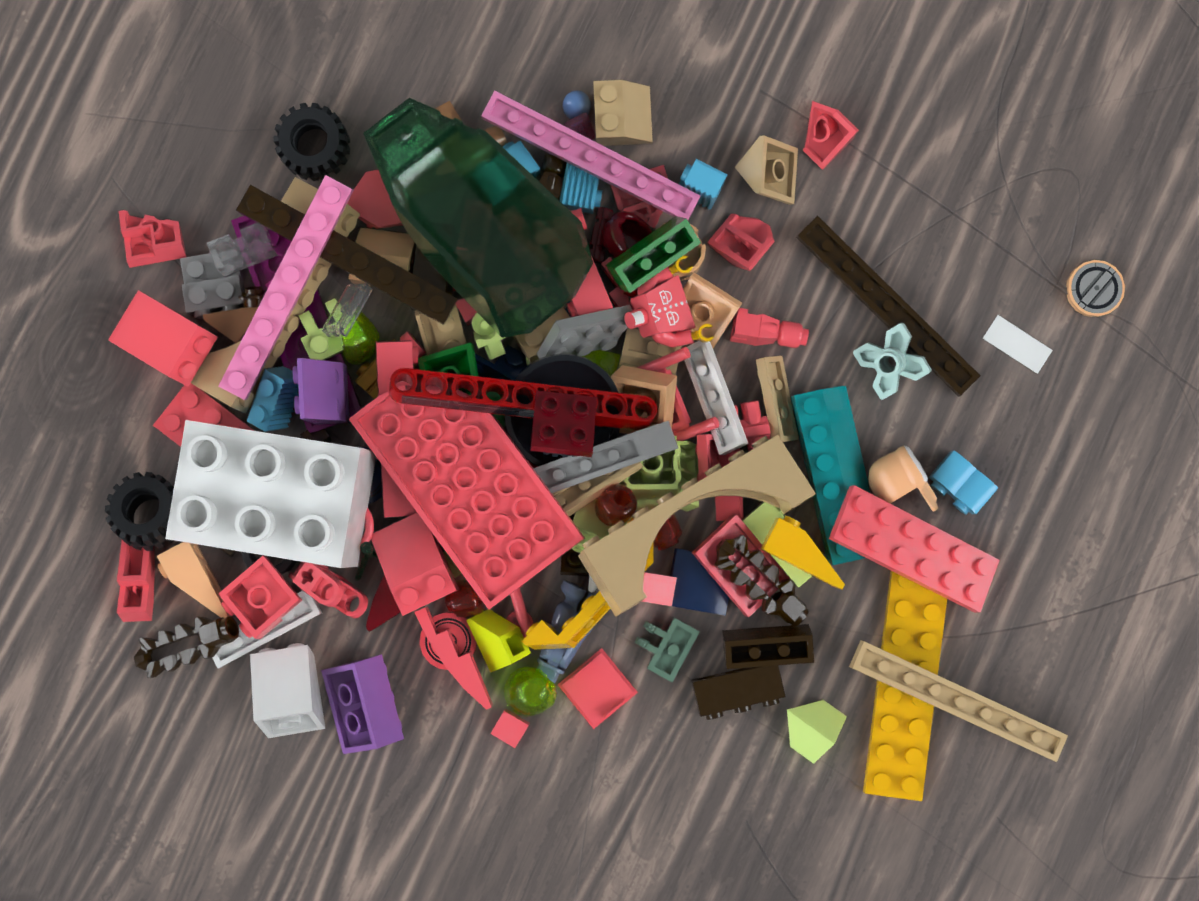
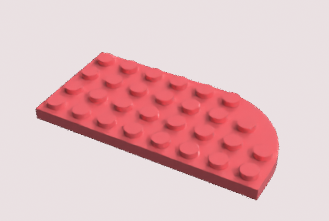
M410 385L398 387L399 390L403 391L411 388ZM436 385L426 387L429 393L438 394L441 392V389ZM456 390L457 394L461 397L471 396L461 390ZM388 391L375 398L349 418L352 425L488 610L585 539L493 414L401 404L395 402Z

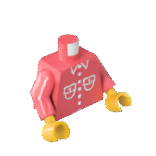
M682 256L673 265L668 266L637 288L638 295L630 299L632 311L625 313L624 316L628 328L634 329L638 327L643 338L652 337L656 343L668 347L693 344L694 340L698 339L703 343H707L714 338V336L704 338L701 334L702 329L713 327L710 324H704L698 331L692 332L691 329L696 328L679 275H673L676 272L688 273L692 270L693 266H689L685 270L679 267L680 260L688 256Z

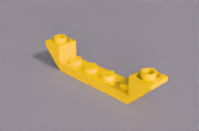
M653 543L647 557L645 571L654 562ZM599 591L595 596L591 595L582 604V610L563 624L560 634L549 623L541 620L539 623H534L527 630L526 637L522 642L534 650L574 648L611 608Z

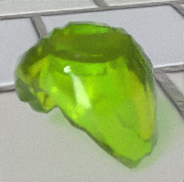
M356 306L351 311L348 322L341 326V336L345 359L351 364L360 365L371 358L376 352L375 341H380V334L371 320L359 306Z
M518 668L510 674L504 685L507 705L513 709L515 714L523 717L534 716L546 711L554 705L557 697L555 684L539 668Z

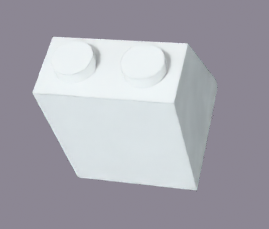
M295 643L284 649L265 648L260 650L259 653L250 654L253 718L268 738L325 729L315 657L309 646Z

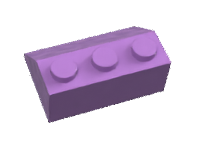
M382 654L321 670L343 754L378 749L404 739L402 724L397 714L394 694L391 691L387 667L383 661Z

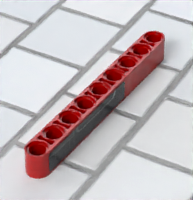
M400 368L394 371L389 384L391 398L401 404L533 418L536 390L597 397L596 426L631 430L647 428L657 414L655 401L643 395ZM404 381L410 384L411 388L404 391L399 390L396 384ZM436 385L441 389V392L432 394L426 390V387ZM465 388L470 391L471 396L461 397L457 394L456 390ZM488 392H496L500 395L501 399L493 401L486 394ZM519 395L527 396L531 403L521 404L516 397ZM606 406H615L619 414H610L606 410ZM635 409H643L648 417H639Z

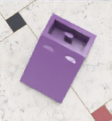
M297 358V366H293L294 384H298L299 396L294 398V407L296 414H300V419L314 425L350 423L347 365L342 362Z

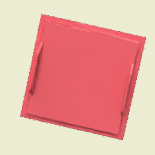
M602 648L557 684L593 729L638 693Z

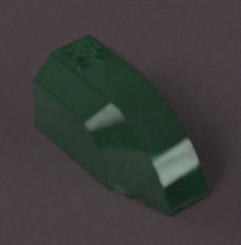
M408 98L363 133L392 205L410 237L441 276L502 338L531 333L576 296L593 265L582 222L486 131L480 128L475 130L464 125L462 120L457 118L450 119L441 115L439 110Z

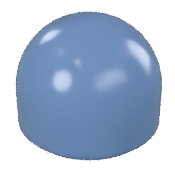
M575 90L565 96L563 111L569 119L579 121L589 115L591 102L587 94Z

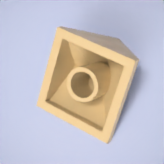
M765 135L759 136L735 166L736 170L755 193L789 205L794 204L798 148Z

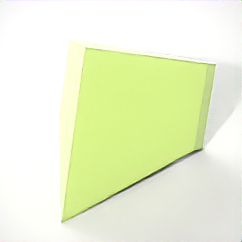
M823 699L787 709L790 747L814 764L835 744L847 716Z

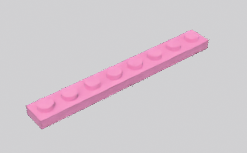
M497 91L493 92L481 115L483 120L673 217L678 216L689 220L701 195Z
M325 175L218 387L243 400L248 399L354 191L353 189Z

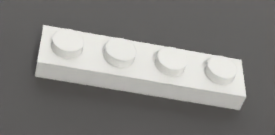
M699 340L687 347L691 357L684 361L706 420L716 417L719 421V428L711 430L719 455H726L749 443L711 343H703Z
M305 591L297 593L302 601L282 617L283 621L262 639L248 638L239 627L238 638L231 643L221 646L215 656L212 657L217 668L219 669L322 614L316 600Z

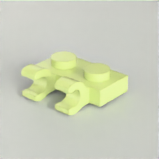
M336 298L325 303L334 322L321 329L318 328L310 311L298 315L308 334L300 339L310 359L326 360L366 341L353 313L345 317Z

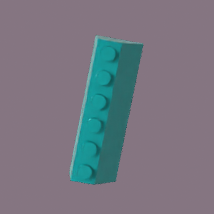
M839 386L794 395L791 397L808 481L816 493L812 498L826 559L830 565L864 559L865 557L829 539L849 486L855 485L870 493L846 386Z

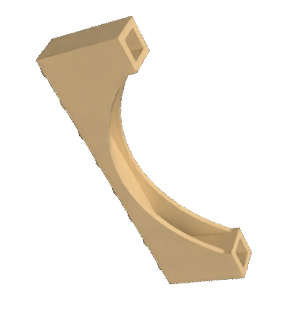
M295 177L281 202L306 214L318 189ZM346 204L334 231L348 237L349 233L355 228L360 214ZM322 258L318 259L247 400H243L218 387L241 341L227 348L208 353L191 384L228 406L246 414L249 407L252 406L264 368L273 367L277 358L283 353L285 344L299 325L300 318L298 315L303 314L312 303L316 290L328 275L331 263Z
M778 435L770 440L767 436H764L752 444L754 449L745 454L743 450L735 453L728 458L730 463L726 466L721 467L720 464L713 466L705 472L707 477L699 482L696 478L691 479L681 486L682 492L675 496L672 492L664 495L656 501L658 506L649 510L646 506L632 515L633 521L626 525L623 521H620L607 530L609 535L602 539H599L597 535L583 544L584 549L578 557L615 617L647 597L643 591L646 561L652 543L666 520L681 508L705 498L740 496L766 502L780 508L783 514H786L816 494Z

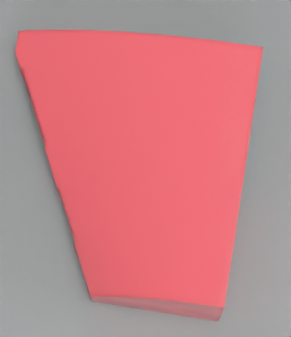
M119 211L120 228L124 238L126 260L129 268L186 257L183 236L178 221L169 219L158 220L150 215L140 218L130 216L128 211Z

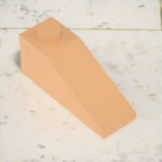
M182 542L157 555L160 561L158 569L165 579L169 578L171 583L219 617H232L221 605L223 599L218 593L222 590L198 544Z

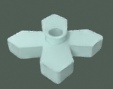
M900 323L886 331L884 348L868 342L853 351L860 366L875 368L877 375L873 388L881 400L898 391L900 375L917 381L931 372V368L924 356L905 354L912 336L904 323ZM890 356L894 358L896 366L889 364L888 359Z

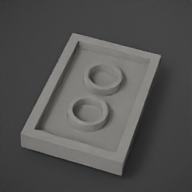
M626 305L556 320L537 352L539 359L553 354L585 356L591 351L600 349L607 351L617 345V341L622 333L628 328L624 316L625 313L632 311L631 306Z

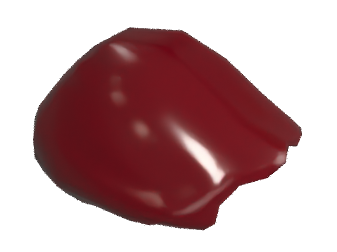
M620 211L615 213L604 225L603 245L616 258L651 234L652 230L644 220L634 213Z

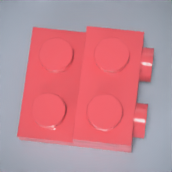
M264 555L218 593L223 599L221 605L224 610L231 616L235 614L241 621L239 627L248 638L254 637L255 639H262L283 621L282 617L302 601Z

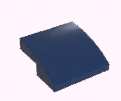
M675 548L670 576L677 578L672 606L726 616L729 601L728 595L691 553L692 551Z

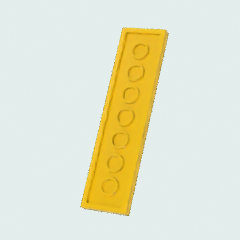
M891 571L881 649L938 675L947 599ZM878 680L863 792L871 795L922 801L934 706Z

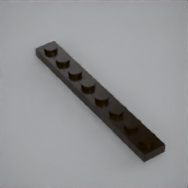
M251 184L236 209L240 214L291 242L305 214ZM334 230L320 258L442 325H445L458 301L454 296Z
M818 215L797 235L796 238L889 329L900 323L906 325L912 336L908 348L915 355L924 356L931 370L958 397L962 396L981 376Z

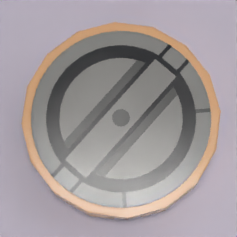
M1092 260L1080 264L1071 272L1066 283L1068 302L1075 311L1084 316L1099 317L1107 315L1119 307L1124 298L1125 284L1123 277L1115 266L1106 261Z

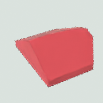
M730 214L707 243L733 266L751 271L775 241L771 227L758 218Z

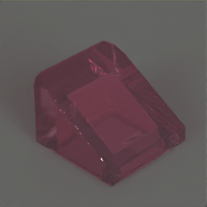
M585 112L562 124L591 140L595 138V132L589 116Z

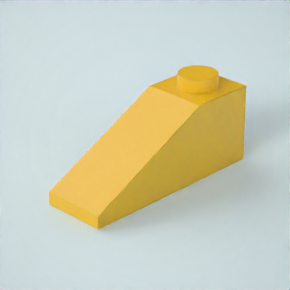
M786 515L784 519L776 518L760 549L837 589L843 590L844 582L807 532L799 528L801 523Z

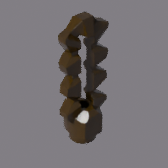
M740 534L734 539H723L716 547L717 560L714 566L718 569L731 571L730 581L733 584L739 586L746 584L745 594L749 599H763L762 611L765 614L778 615L793 627L798 626L805 620L809 610L795 595V583L791 579L779 581V568L775 565L768 564L763 566V553L760 550L749 551L747 538L744 535ZM736 549L741 556L747 559L780 592L775 593L770 598L732 560L728 559V556L733 555Z
M196 617L194 627L187 624H178L174 627L175 633L172 631H158V640L140 638L141 648L134 656L135 666L145 670L147 678H155L164 669L167 672L175 671L180 667L181 663L183 665L195 664L201 655L204 659H210L215 656L221 646L231 643L238 638V624L232 617H222L215 620L206 617ZM194 635H198L199 641L203 643L161 660L153 661L151 657L152 651L155 649L163 648L166 645L179 642Z

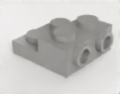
M237 249L180 258L184 284L181 285L186 313L191 316L194 315L195 319H203L204 314L244 307L243 300L238 299V296L245 292L240 255Z

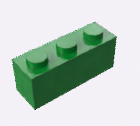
M675 216L605 266L619 288L631 293L701 244V241L687 218Z

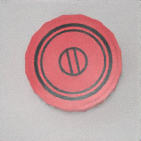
M452 612L441 613L433 617L438 632L450 629L460 655L469 651L472 654L475 653L477 643L467 624L466 617ZM422 629L420 648L423 656L431 665L439 669L448 670L429 643Z

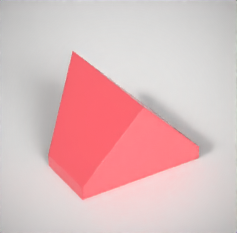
M812 101L803 151L823 170L853 140L859 130L839 110Z

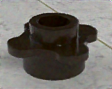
M261 286L247 287L245 292L238 296V299L243 300L244 307H259L267 290H262Z

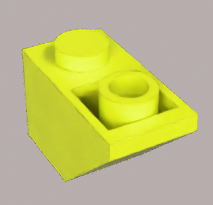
M487 609L466 620L490 673L511 665L531 654L529 647L522 642L524 637L520 628L492 610Z

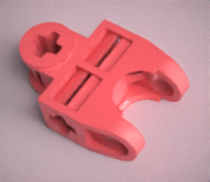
M301 562L295 572H291L288 576L293 580V583L317 602L327 607H335L351 618H359L367 609V596L343 576L330 570L328 566ZM359 597L358 608L351 612L350 604L352 600Z

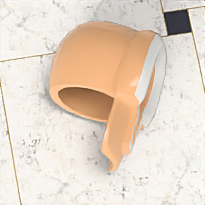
M899 447L897 450L879 458L870 467L868 482L876 497L891 504L918 488L933 512L938 510L937 496L928 484V477L909 447Z

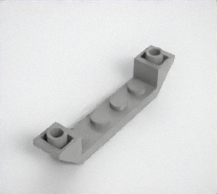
M665 421L594 446L592 457H572L569 455L568 457H563L533 469L551 493L678 449V445L670 422Z

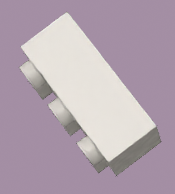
M185 420L165 539L337 568L358 567L360 543L364 533L365 515L369 503L376 456L372 450Z

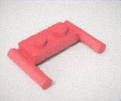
M684 347L637 368L672 375L670 369L667 370L666 367L690 358L691 354L689 349ZM676 385L672 431L674 436H677V441H685L696 437V435L719 428V421L716 417L690 426L689 423L692 421Z

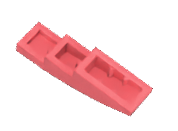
M428 606L415 611V615L429 643L444 666L486 710L491 708L493 705L472 652L469 651L460 655L450 629L438 632Z

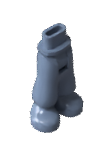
M563 580L561 584V590L565 595V599L556 606L551 626L559 634L562 632L563 624L569 618L575 617L579 613L576 611V608L587 591L567 580ZM589 591V593H588L586 599H587L588 597H590L591 595H594V596H595L596 594L593 593V592L591 593V592ZM592 629L574 648L541 649L537 659L539 665L534 675L555 684L559 674H564L565 669L571 663L579 647Z

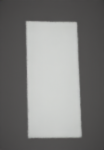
M997 315L983 337L984 340L1037 374L1053 351L999 315Z

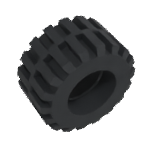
M301 103L298 110L294 106L288 109L291 114L288 116L283 114L280 117L282 124H276L274 129L277 132V136H273V142L277 146L275 150L281 158L280 160L294 175L297 174L304 180L311 178L312 181H319V177L323 176L324 178L325 175L330 177L329 173L333 171L335 174L340 172L339 165L343 164L345 166L348 161L345 156L346 154L350 155L351 148L348 145L350 137L336 113H332L330 108L326 106L321 108L318 103H312L311 107H308L306 103ZM312 129L325 131L328 135V140L320 153L313 156H305L298 152V141L305 132Z
M140 472L133 473L134 478L132 479L128 476L122 479L124 483L120 486L116 483L113 487L115 493L113 495L108 494L106 499L110 502V505H105V512L109 515L106 517V521L111 526L110 529L126 544L138 550H141L143 547L146 551H153L154 546L162 549L165 547L164 543L166 541L170 543L175 541L165 539L174 486L159 474L155 476L152 472H146L145 476ZM153 499L159 500V509L153 519L143 524H134L135 511L143 502Z

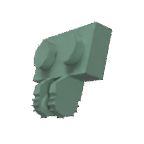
M675 617L667 631L646 621L643 627L647 631L661 636L662 640L658 647L642 637H637L635 643L654 653L647 669L673 682L700 631Z

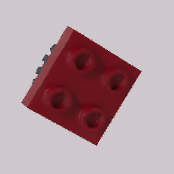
M536 390L530 451L543 452L546 455L552 453L554 457H558V455H562V457H568V455L572 457H592L597 397Z

